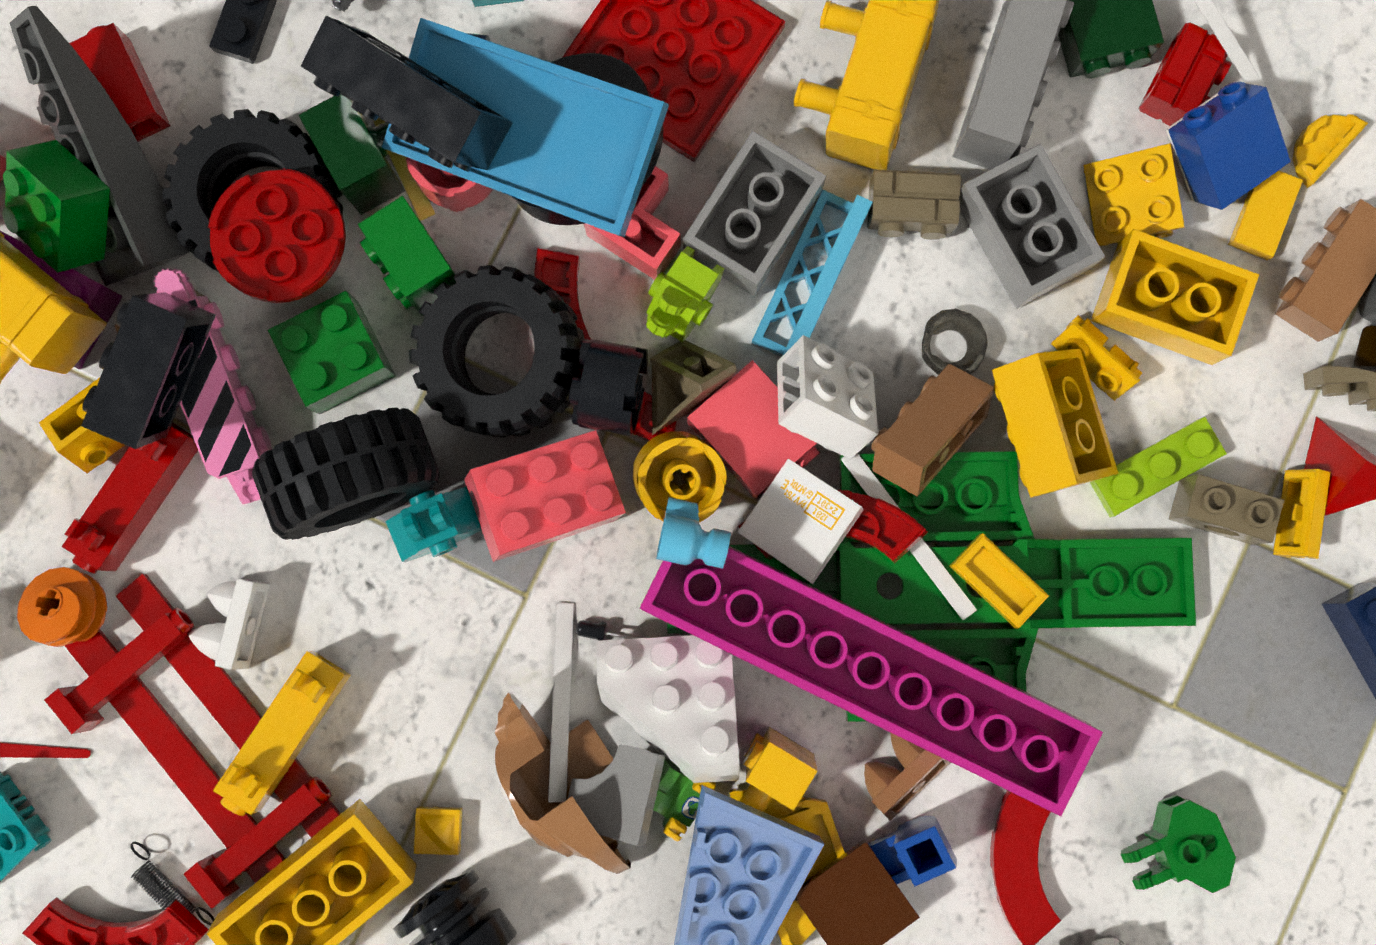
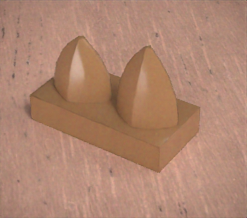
M891 733L892 746L904 770L901 772L891 765L880 762H867L864 770L865 784L873 799L872 803L889 821L951 763Z

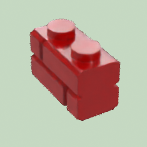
M1191 22L1185 23L1174 36L1138 108L1140 112L1156 120L1161 119L1162 123L1171 126L1188 111L1200 106L1211 98L1207 95L1212 85H1220L1232 62L1226 60L1228 54L1216 35L1208 34L1207 30Z

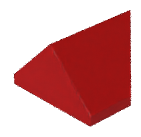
M1316 416L1304 469H1321L1331 472L1325 516L1375 500L1376 456Z

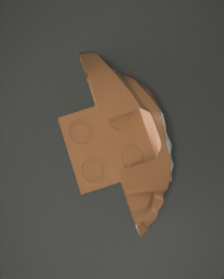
M508 692L503 699V706L498 713V724L494 732L499 741L495 751L496 775L500 781L501 793L509 801L511 811L519 824L538 845L566 857L576 855L587 858L603 869L616 874L630 869L631 862L629 859L624 860L618 851V842L612 838L599 835L573 796L568 799L572 779H589L602 773L613 761V757L589 720L587 719L569 732L566 801L548 802L551 742L525 706L513 694Z

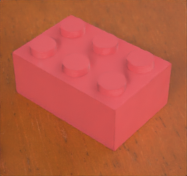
M596 430L470 469L464 479L493 562L614 522L626 513Z

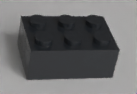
M165 292L132 295L131 300H126L118 312L116 324L120 328L114 343H110L101 356L99 367L103 369L98 385L93 386L84 399L82 409L87 413L81 426L134 449L167 437L216 314Z

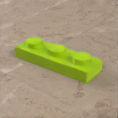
M1202 417L1116 464L1119 474L1092 481L1090 484L1109 517H1114L1223 457L1227 453L1206 417Z

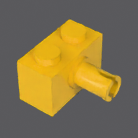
M768 727L764 736L756 733L743 755L746 757L743 765L746 766V782L749 783V786L740 802L765 812L772 799H775L794 811L818 771L814 753L771 727Z

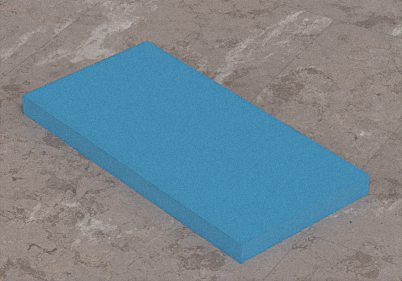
M420 18L409 58L513 123L488 170L471 167L469 172L454 165L452 168H448L427 155L430 148L416 141L414 144H410L389 131L391 124L388 125L382 148L625 237L669 104Z

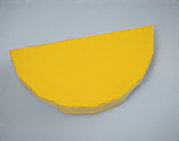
M1351 114L1346 116L1324 115L1302 130L1294 144L1292 160L1296 174L1299 179L1303 180V184L1307 188L1313 185L1368 123Z

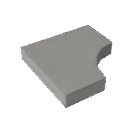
M620 744L613 761L602 773L589 779H572L568 799L573 796L599 835L635 846H645L665 755Z

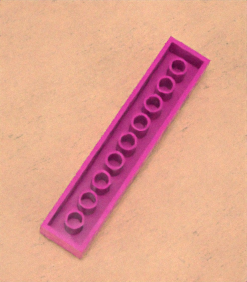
M731 546L728 548L723 569L707 566L702 559H695L689 565L662 561L639 608L1061 817L1103 734L1102 731L1088 722Z

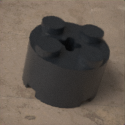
M584 339L579 356V365L584 366L582 377H574L570 388L569 403L574 404L572 424L582 428L632 436V430L635 431L639 420L645 390L642 387L643 375L639 373L647 374L648 350L606 341Z

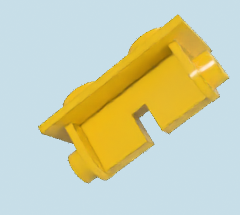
M1077 315L1067 325L1066 329L1051 342V345L1058 351L1081 349L1089 379L1115 401L1140 381L1139 377L1142 375V372L1137 368L1139 363L1132 360L1116 344L1108 351L1103 345L1109 338L1094 326L1088 317L1083 320Z

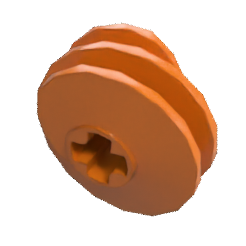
M66 567L49 569L36 576L24 589L18 603L17 619L20 629L30 640L48 646L62 647L75 641H87L96 635L104 624L108 608L106 594L100 583L88 574Z

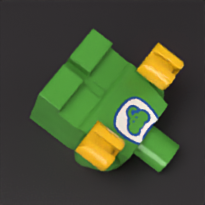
M665 758L653 811L664 816L663 833L678 842L682 839L680 837L681 832L685 834L687 831L686 826L690 827L696 818L701 786L703 785L714 790L716 783H693L680 771L678 766Z

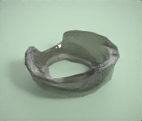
M957 308L942 310L932 316L926 323L922 340V358L927 366L937 375L948 364L971 374L978 369L985 357L988 346L986 331L981 322L971 313ZM944 331L958 332L966 341L967 350L965 356L957 362L948 363L942 361L936 355H932L930 349L932 336Z

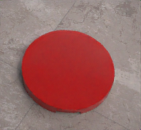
M283 168V170L264 171L252 176L247 174L235 181L216 202L208 225L210 229V247L214 258L213 263L222 277L243 294L256 300L270 303L299 300L321 288L338 268L346 242L345 223L341 210L329 192L310 176Z

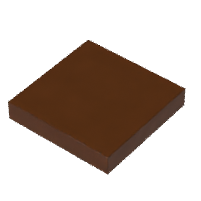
M865 839L804 882L795 898L827 945H883L920 918Z

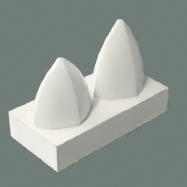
M237 579V581L232 580L221 583L207 592L215 609L227 617L226 623H211L197 627L188 633V637L199 651L207 657L216 660L215 666L229 670L249 669L271 584L255 580Z

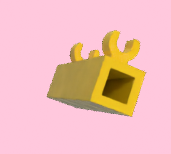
M306 651L213 791L223 797L220 803L226 809L240 816H244L246 812L253 815L262 810L351 674L315 651Z

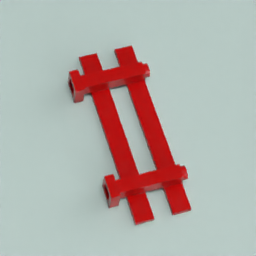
M141 574L118 593L116 597L142 628L143 632L119 652L101 629L87 641H75L65 645L66 649L89 677L78 686L56 689L44 701L71 734L91 731L102 722L104 718L98 710L108 702L120 714L227 848L218 858L212 854L195 863L183 874L207 905L213 909L240 889L235 880L245 871L256 883L285 860L276 845L299 825L312 838L341 813L330 801L332 794L327 785L318 777L312 778L297 759L294 760L274 790L282 803L258 824L247 812L244 816H240L229 811L220 803L223 797L213 790L221 778L139 676L164 656L239 749L247 741L262 716L225 670L215 666L216 660L207 657L192 643L188 637V633L194 628V623L190 617L180 608L174 609L147 574Z

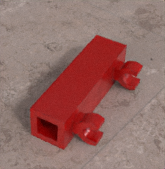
M172 423L167 437L137 449L131 447L127 449L80 519L75 518L64 533L68 538L61 547L75 555L72 559L73 563L93 574H96L98 570L117 571L197 453L198 448L192 434Z

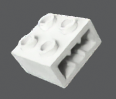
M804 335L777 361L779 425L849 459H852L865 446H869L874 441L875 437L879 434L873 371L869 370L864 364L854 362L835 352L828 345L818 343Z

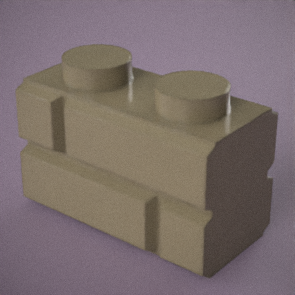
M874 169L869 182L868 200L872 201V205L868 212L867 228L878 230V235L883 237H900L904 235V231L921 232V237L924 239L938 240L946 238L947 233L952 234L959 223L961 175L954 173Z

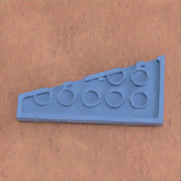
M702 785L674 945H770L824 846L820 836Z

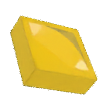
M417 807L414 854L459 855L461 852L463 808Z

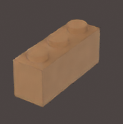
M1359 199L1345 209L1338 207L1324 224L1323 228L1328 232L1321 243L1318 241L1314 243L1301 261L1305 268L1299 277H1293L1285 285L1279 295L1283 302L1275 315L1317 342L1338 334L1376 274V208L1362 199Z
M948 364L937 377L932 375L928 378L920 395L914 402L907 401L903 405L896 421L889 429L883 427L878 432L879 434L872 443V450L875 452L872 471L913 495L918 496L988 417L995 387Z

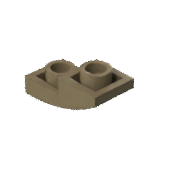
M1322 366L1303 374L1305 390H1322V396L1325 397L1348 394L1349 405L1366 404L1367 411H1376V372L1352 367Z

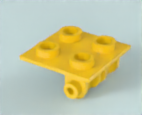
M1171 143L1083 165L1094 235L1099 246L1118 243L1133 229L1149 235L1155 234L1157 238L1172 236L1174 234L1173 230L1185 228Z

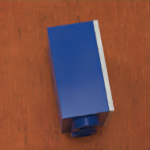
M1234 81L1221 88L1213 97L1200 106L1188 111L1181 119L1165 129L1192 201L1220 210L1232 204L1291 162L1267 87Z

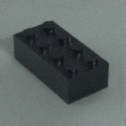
M325 16L301 64L302 68L316 76L313 83L317 87L336 97H339L341 94L352 100L351 107L360 114L375 121L377 118H380L391 124L389 131L398 138L410 144H414L416 141L430 148L427 155L448 168H452L454 165L469 172L471 167L488 170L513 123L370 33L329 16Z

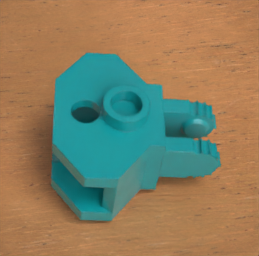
M467 487L438 495L435 494L434 490L421 493L409 500L410 507L401 510L400 513L385 521L402 562H408L428 554H432L433 557L443 555L458 547L456 542L482 530Z

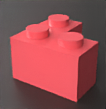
M655 166L650 177L640 190L625 237L584 223L585 231L589 238L654 280L661 272H665L681 248V234L652 215L669 191L668 174Z

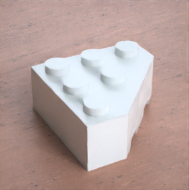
M694 635L596 641L597 685L601 702L613 713L619 714L634 728L637 734L659 753L662 752L693 783L739 780L740 764L732 654Z

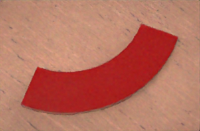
M837 490L864 509L846 537L869 544L885 554L894 563L928 533L913 517L882 499L853 493L848 490ZM755 545L767 559L771 560L773 556Z
M1007 790L1001 801L1002 806L997 816L994 831L992 830L990 866L993 872L997 900L1006 921L1022 945H1035L1061 921L1046 898L1038 868L1039 842L1043 827L1051 811Z
M56 897L42 910L22 934L36 945H194L209 929L177 900L160 913L149 918L117 923L86 916Z

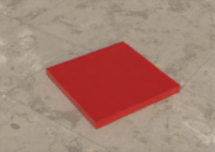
M600 0L562 58L575 54L597 53L612 56L628 64L643 80L654 99L669 104L663 122V143L695 163L785 28L786 21L752 0Z

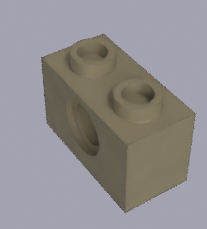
M1196 474L1179 480L1168 520L1250 545L1273 543L1284 500Z

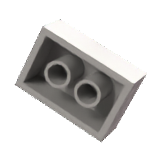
M752 131L685 234L683 250L687 246L694 249L693 259L711 270L717 264L725 268L722 277L755 297L821 194L827 176Z
M1041 144L964 183L960 189V210L1016 309L1091 270L1105 258L1104 253Z

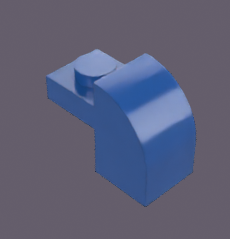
M932 815L919 817L900 824L896 831L868 843L896 884L911 879L915 887L957 867V858L937 818Z

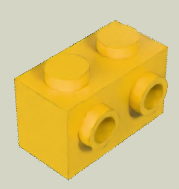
M100 377L39 422L56 451L87 474L106 462L110 456L125 446L120 442L81 426L87 413L82 409L84 399L93 386L98 385Z

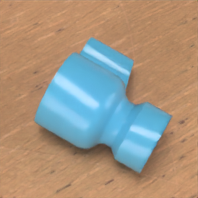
M669 497L656 559L681 565H689L695 559H702L707 566L723 569L728 553L731 532L715 528L709 532L702 530L699 524L698 504Z

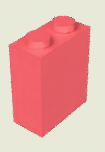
M753 360L687 417L688 425L706 444L716 451L723 464L754 499L765 493L787 459L804 468L820 454L815 447L818 443L779 425L778 387Z

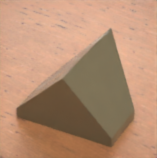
M686 340L683 343L679 341L651 357L652 435L702 405L737 372L735 363Z

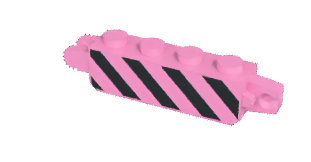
M162 269L153 281L155 282L154 287L158 289L157 293H168L216 314L180 403L206 471L218 479L227 477L242 504L260 500L252 471L256 459H259L264 452L272 450L271 442L264 427H257L252 411L256 410V404L247 385L242 386L236 370L240 369V362L236 351L231 344H225L220 328L224 327L222 314L215 302L209 303L207 296H196L192 283L188 281L190 278L187 277V273H183V270L178 271V269Z

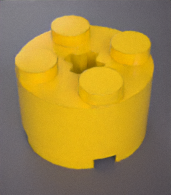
M683 431L660 434L642 447L633 462V484L635 491L646 509L655 518L663 522L669 497L697 503L699 523L710 517L718 509L722 501L721 498L727 479L725 466L716 451L693 434ZM680 469L686 474L683 476L685 483L678 487L675 482L671 481L674 479L673 473Z

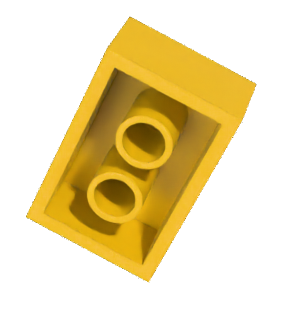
M1133 229L1117 244L1091 321L1213 365L1232 356L1259 274Z
M1081 349L1036 353L992 369L995 380L994 391L997 399L1002 403L1008 423L1007 434L1009 440L1015 446L1020 463V478L1024 486L1027 487L1030 498L1119 474Z

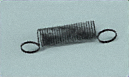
M132 842L130 848L134 854L140 859L148 861L137 869L131 878L137 884L140 883L139 886L142 885L141 888H144L143 890L149 887L151 890L147 895L150 894L149 897L152 896L151 899L155 897L154 901L157 900L156 903L159 902L158 905L162 909L171 905L174 902V898L179 895L175 900L181 897L178 902L182 904L185 901L183 906L188 902L185 908L190 905L187 910L192 907L189 912L193 910L192 914L196 911L198 917L204 923L211 926L212 923L205 920L199 910L209 915L212 921L215 920L213 915L204 908L198 907L196 909L194 904L192 905V902L149 861L151 857L149 850L139 842ZM133 844L142 847L147 852L148 858L141 856L134 849Z

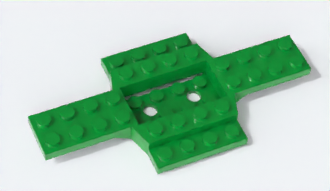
M1016 451L956 452L918 496L913 495L872 471L898 507L913 517L928 531L923 537L925 542H972L981 533L991 541H1013L1010 546L997 547L1049 595L1019 629L901 631L1025 692L1026 671L1037 632L1040 628L1196 626L1192 538L1035 539L1019 497ZM859 454L872 471L874 454ZM839 455L840 490L867 495L841 461V458L844 456ZM845 537L812 584L776 558L767 559L754 544L729 545L887 624L1008 622L986 600L972 596L967 590L966 582L950 567L951 563L967 547H929L977 609L973 614L962 620L910 550L894 563L876 548H855L852 544L864 542ZM884 573H893L902 582L901 593L894 599H886L878 593L877 581ZM667 623V634L688 633ZM846 711L847 722H866V720Z

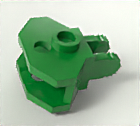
M1175 794L1158 801L1153 827L1151 830L1144 832L1146 838L1124 848L1120 853L1124 863H1136L1152 855L1157 860V865L1133 876L1132 882L1136 890L1148 889L1170 879L1178 883L1187 879L1209 892L1215 893L1230 885L1236 859L1217 814Z

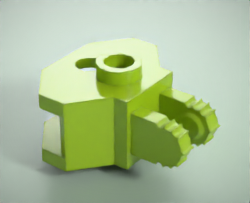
M687 246L680 253L667 275L661 272L651 285L648 295L653 297L646 311L648 314L646 328L653 335L655 334L662 338H667V336L671 335L683 343L695 325L701 326L713 307V303L709 301L721 281L725 268L717 264L711 270L693 259L695 250Z

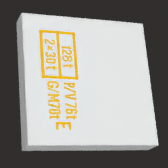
M787 459L738 533L813 584L864 509L795 462Z

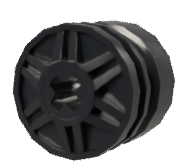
M473 869L455 878L446 879L416 901L402 921L393 928L399 939L419 928L421 934L409 945H507L517 934L500 908L489 911L481 917L477 913L476 909L489 895L487 888H482L470 897H466L464 892L479 879Z

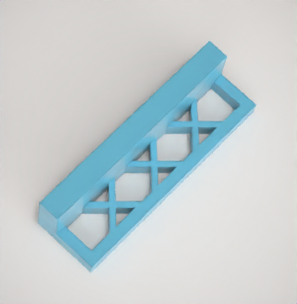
M822 190L752 339V344L782 357L803 335L808 338L811 337L869 212L872 201L857 195L852 203ZM826 204L848 214L841 228L827 233L820 219ZM815 226H816L819 235L816 236V237L810 238L811 235H812V232H813V230H814V228H815ZM837 237L833 247L831 248L829 239ZM822 242L828 258L824 265L808 270L802 256L804 249ZM797 264H799L802 273L792 276ZM820 274L814 286L811 277ZM805 279L810 297L807 303L790 309L784 292L788 285ZM781 301L784 311L775 314ZM802 312L796 324L793 315ZM787 317L793 333L786 347L764 337L770 323Z

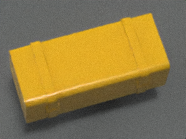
M829 0L826 1L821 15L820 28L855 36L856 41L839 89L809 82L801 78L796 90L794 106L830 115L826 129L827 156L871 169L887 170L893 149H896L899 140L901 124L924 53L930 45L939 0H869L864 11L832 3Z
M0 232V384L20 358L31 367L67 374L105 329L107 323L90 310L88 304L81 298L72 295L4 239V235Z

